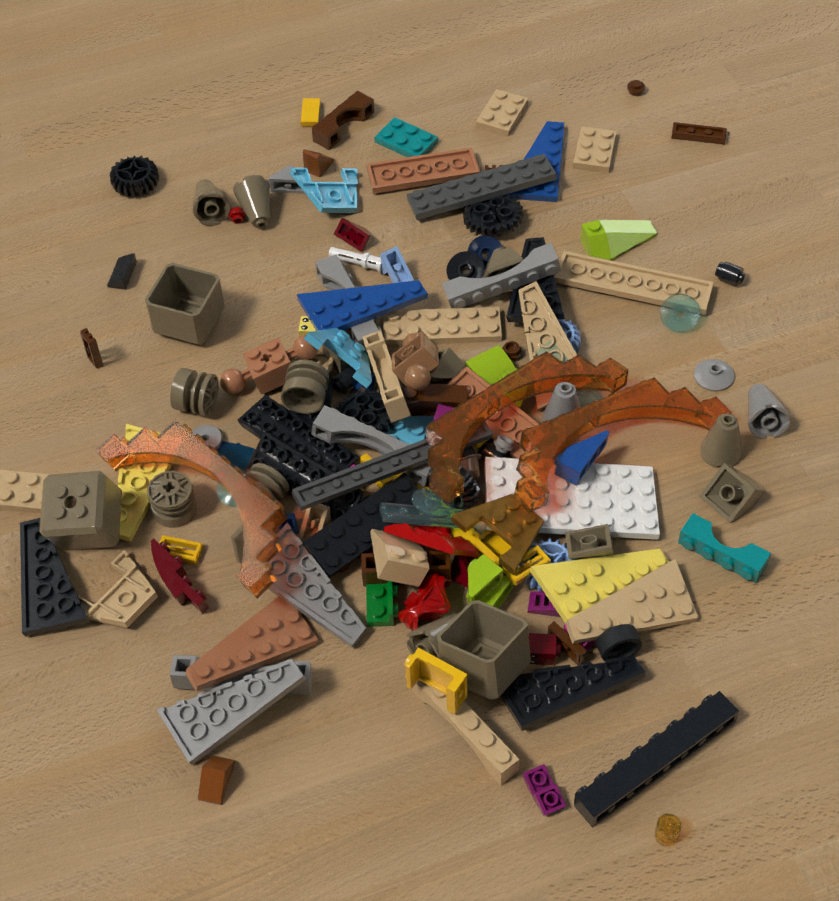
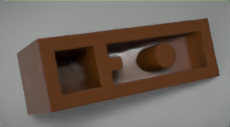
M429 384L420 391L412 390L408 386L402 387L411 416L436 412L438 404L454 408L469 405L467 387L464 385Z

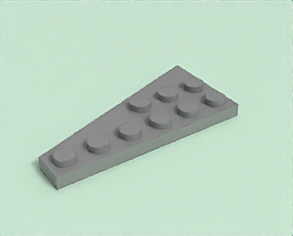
M286 523L247 568L246 574L353 648L366 632V627L352 608L344 601L340 592L332 585L330 579L313 556L305 549L299 537H296L290 525Z
M293 659L268 667L261 673L244 676V679L233 683L231 681L199 693L197 697L189 700H180L176 702V705L168 708L156 709L191 765H194L306 680V677Z

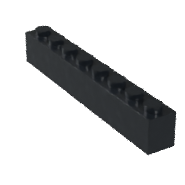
M720 691L713 696L712 694L706 696L701 705L697 708L691 707L679 721L673 720L661 734L655 733L643 747L637 746L628 758L618 760L607 773H600L588 787L584 785L579 788L575 793L574 807L593 828L734 724L739 710Z

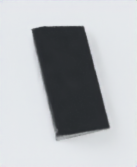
M135 253L118 258L107 287L127 288L137 263Z

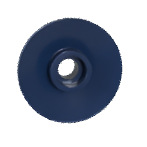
M479 236L470 243L467 251L477 254L482 259L485 270L493 251L503 246L497 239L491 236ZM482 254H486L488 258H483Z

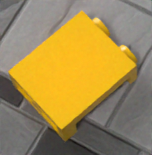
M487 530L478 537L472 534L467 538V541L479 552L477 558L484 554L502 568V565L499 563V557L512 547L493 530Z
M418 647L416 652L410 654L405 661L407 688L412 689L417 681H421L447 695V711L455 715L467 698V674Z

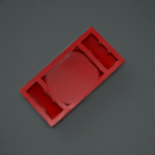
M403 523L384 527L383 532L452 555L478 557L479 552L462 536L452 538L450 534L435 530L432 526Z

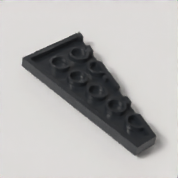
M635 656L606 659L604 663L597 664L584 662L583 666L576 667L562 665L534 669L532 673L520 674L500 697L521 731H524L645 678L646 672Z

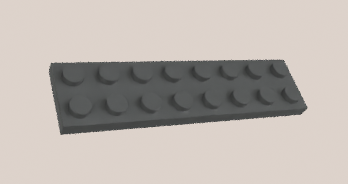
M545 154L511 164L501 165L494 169L484 170L477 174L467 175L460 179L450 180L439 185H433L429 188L416 190L406 194V197L416 220H421L557 180V176Z

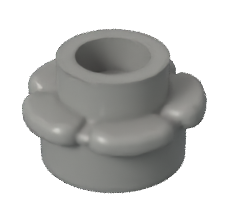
M499 435L497 440H494L496 450L502 453L513 450L512 445L514 441L511 438Z

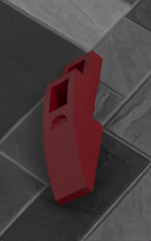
M153 538L151 540L153 560L166 587L181 606L189 600L203 614L209 609L205 602L207 597L199 589L195 592L191 588L193 584L185 576L187 573L183 568L185 563L177 555L173 557L169 553L171 552L170 548L163 541L159 544Z

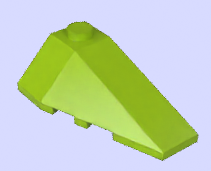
M596 220L581 224L580 240L588 256L613 261L617 255L629 252L633 246L641 245L657 236V232L650 220Z

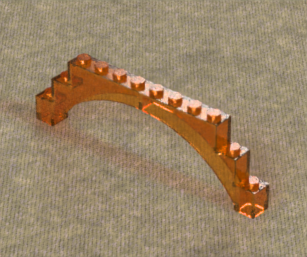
M547 351L536 356L530 362L520 366L514 372L507 374L498 382L491 384L490 387L477 393L469 400L462 402L459 406L446 412L443 416L426 426V442L431 445L428 449V465L434 469L430 473L429 489L446 503L464 493V477L460 474L459 466L462 454L476 430L498 411L523 399L553 392L556 385L561 382L573 384L576 390L609 391L614 394L627 385L629 369L611 357L595 366L579 354L572 359H568L565 363Z
M655 377L643 380L639 384L626 387L617 393H611L605 398L594 400L590 404L577 407L573 411L560 414L556 418L545 420L539 425L528 427L522 431L519 446L524 453L519 457L516 469L522 478L516 483L514 496L528 513L546 506L550 491L547 489L548 473L556 457L580 436L598 427L625 420L662 419L695 425L709 431L721 414H731L732 412L717 396L705 399L700 403L686 387L669 393Z
M175 420L161 434H158L155 430L151 432L144 427L130 441L125 437L120 439L114 433L96 449V452L104 462L116 472L120 468L150 463L172 464L199 471L221 484L233 497L239 510L243 528V558L240 572L236 577L257 599L277 580L272 573L274 569L268 562L282 550L277 542L279 537L274 531L288 519L283 512L284 506L276 499L272 501L270 499L271 496L265 489L261 488L259 490L257 488L258 485L250 477L247 479L243 477L244 473L237 466L231 467L230 461L224 455L218 456L217 450L212 445L206 446V442L199 434L194 436L192 434L193 431L187 424L181 425Z

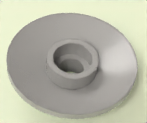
M718 359L704 360L694 370V378L697 384L709 391H723L733 384L735 377L731 366Z

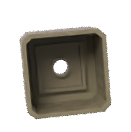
M175 263L165 266L145 299L151 328L154 333L198 345L206 341L225 308L220 278L217 274Z
M101 471L48 475L43 480L40 533L61 550L114 547L120 538L122 490ZM75 498L77 500L76 505L73 508H68V502Z
M479 600L470 602L437 635L440 659L466 673L467 689L488 699L495 700L499 698L531 662L526 620Z

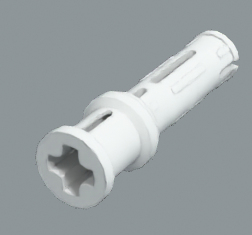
M331 247L329 250V257L337 255L340 261L361 265L363 269L367 270L370 268L382 273L380 257L373 256L371 253L360 254Z

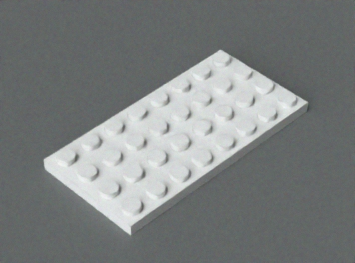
M485 457V503L513 493L544 520L539 533L565 534V532L608 524L611 537L659 539L660 531L653 467L593 463L576 486L554 474L556 468L554 461Z

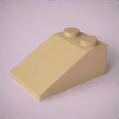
M371 529L370 533L378 579L419 587L430 569L427 553L416 542L381 530Z

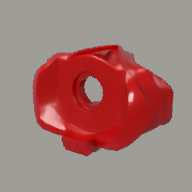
M433 573L426 577L420 584L417 594L411 592L405 600L404 605L406 608L398 613L401 623H404L412 631L418 628V621H435L440 619L443 614L449 612L451 606L444 587L450 586L452 580L447 579L445 576H439V573Z

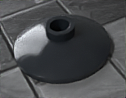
M470 251L455 254L447 264L446 272L448 279L452 280L460 276L482 278L484 274L482 259ZM465 270H470L468 274H463Z

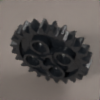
M502 195L468 205V207H465V212H463L466 229H470L471 233L476 231L477 236L481 233L483 236L488 234L491 237L494 234L500 237V233L508 235L507 231L514 232V227L519 228V224L522 223L524 218L523 206L520 205V201L516 202V198L511 199L510 195L506 197Z
M366 388L365 392L358 390L356 395L350 393L351 397H344L345 402H339V407L335 408L340 413L354 417L359 422L373 426L381 432H390L389 426L395 427V422L391 423L380 391L377 392V388H374L372 391Z

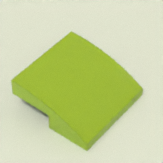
M500 345L466 361V367L470 368L496 390H498L500 385L498 379L503 371L507 372L511 366L515 367Z

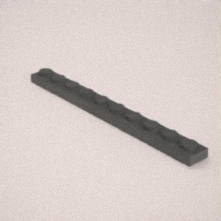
M482 417L292 489V495L300 510L303 511L491 439L493 433Z

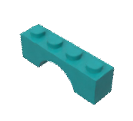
M692 513L680 531L678 543L685 549L692 550L703 558L712 560L724 569L731 570L742 578L757 583L769 563L771 552L753 543L741 548H731L721 544L712 533V522Z

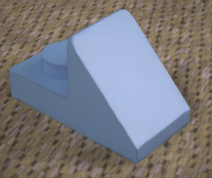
M397 246L380 254L383 275L388 273L392 283L414 281Z

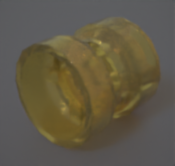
M666 813L658 818L655 838L659 844L672 846L678 841L681 822L677 816Z

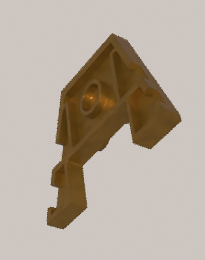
M513 493L452 515L451 519L465 533L482 521L512 548L499 557V563L512 575L517 571L520 562L524 559L527 550L532 545L544 523L540 516Z

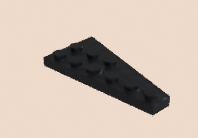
M544 237L528 238L525 240L521 256L523 260L533 249L546 245ZM554 275L537 280L536 282L557 320L565 319ZM531 283L513 289L506 316L508 323L523 322L518 290Z
M40 518L20 522L23 635L27 637L90 622L54 544L40 533Z

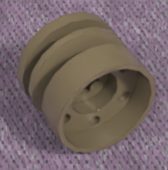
M298 360L291 363L287 368L285 383L281 393L283 404L290 410L302 414L316 413L321 410L324 405L325 391L329 381L328 371L321 364L311 360Z
M180 368L174 377L171 387V407L184 412L191 409L194 414L200 413L203 416L210 415L218 395L219 382L216 374L200 372L198 375L196 370Z
M256 463L247 472L244 480H241L235 488L232 496L235 503L248 515H251L257 507H260L270 517L277 508V503H280L288 493L289 484L274 468L266 464Z
M165 471L156 475L150 481L147 487V496L153 517L157 523L164 527L176 528L188 524L194 518L197 511L196 500L193 494L192 483L185 474L177 471Z

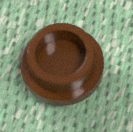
M633 80L628 83L627 89L629 94L639 96L644 91L645 85L639 80Z
M509 341L502 347L510 360H515L521 356L522 350L517 342Z

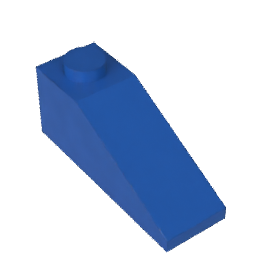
M603 431L567 447L564 453H559L554 461V465H556L554 474L577 486L606 447L610 432Z

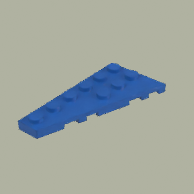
M547 121L523 159L545 154L556 172L557 180L504 195V197L510 195L511 199L516 198L517 200L558 201L565 122Z
M419 280L297 294L298 302L316 331L332 328L346 330L428 298V293Z

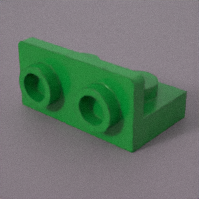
M388 581L386 584H366L367 627L394 626V617H398V604H393V598H397V585H393L392 581Z

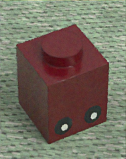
M529 633L530 664L555 666V658L560 657V643H556V634Z

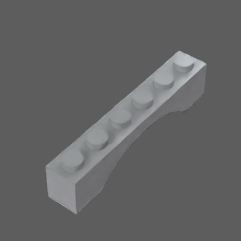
M548 243L533 249L520 264L502 274L485 278H466L460 276L446 281L442 285L450 307L464 308L549 275H554L561 271V267L552 243Z
M337 255L315 261L316 275L324 288L329 290L355 288L351 274L346 273L345 264L339 260ZM375 319L351 327L352 340L365 347L362 337L377 332L381 328L376 326Z
M325 405L313 422L312 435L330 444L339 442L357 443L376 449L383 454L411 445ZM437 459L404 471L402 474L406 473L413 483L424 488L429 479L427 474L431 466L437 462Z
M173 655L170 670L173 688L194 689L186 676V668L200 657ZM295 661L306 677V680L287 694L311 695L313 678L311 662ZM271 666L256 668L202 690H210L231 681L233 683L244 679V676L261 673Z

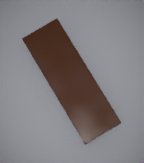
M674 122L671 139L725 145L727 128Z

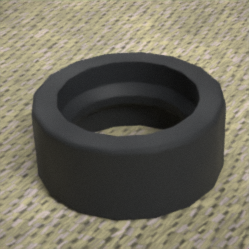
M621 624L611 627L600 634L596 640V646L601 658L605 662L606 659L634 656L642 648V641L633 625Z

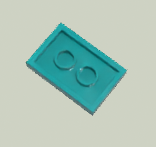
M394 117L374 137V142L405 157L427 154L438 143V136Z

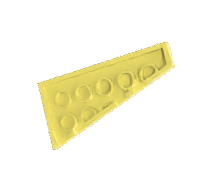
M126 424V435L123 441L124 449L117 482L118 487L122 490L119 539L131 542L151 506L147 496V487L150 481L156 475L170 470L183 446V439Z
M652 549L531 566L529 571L566 623L568 619L669 561L661 549Z

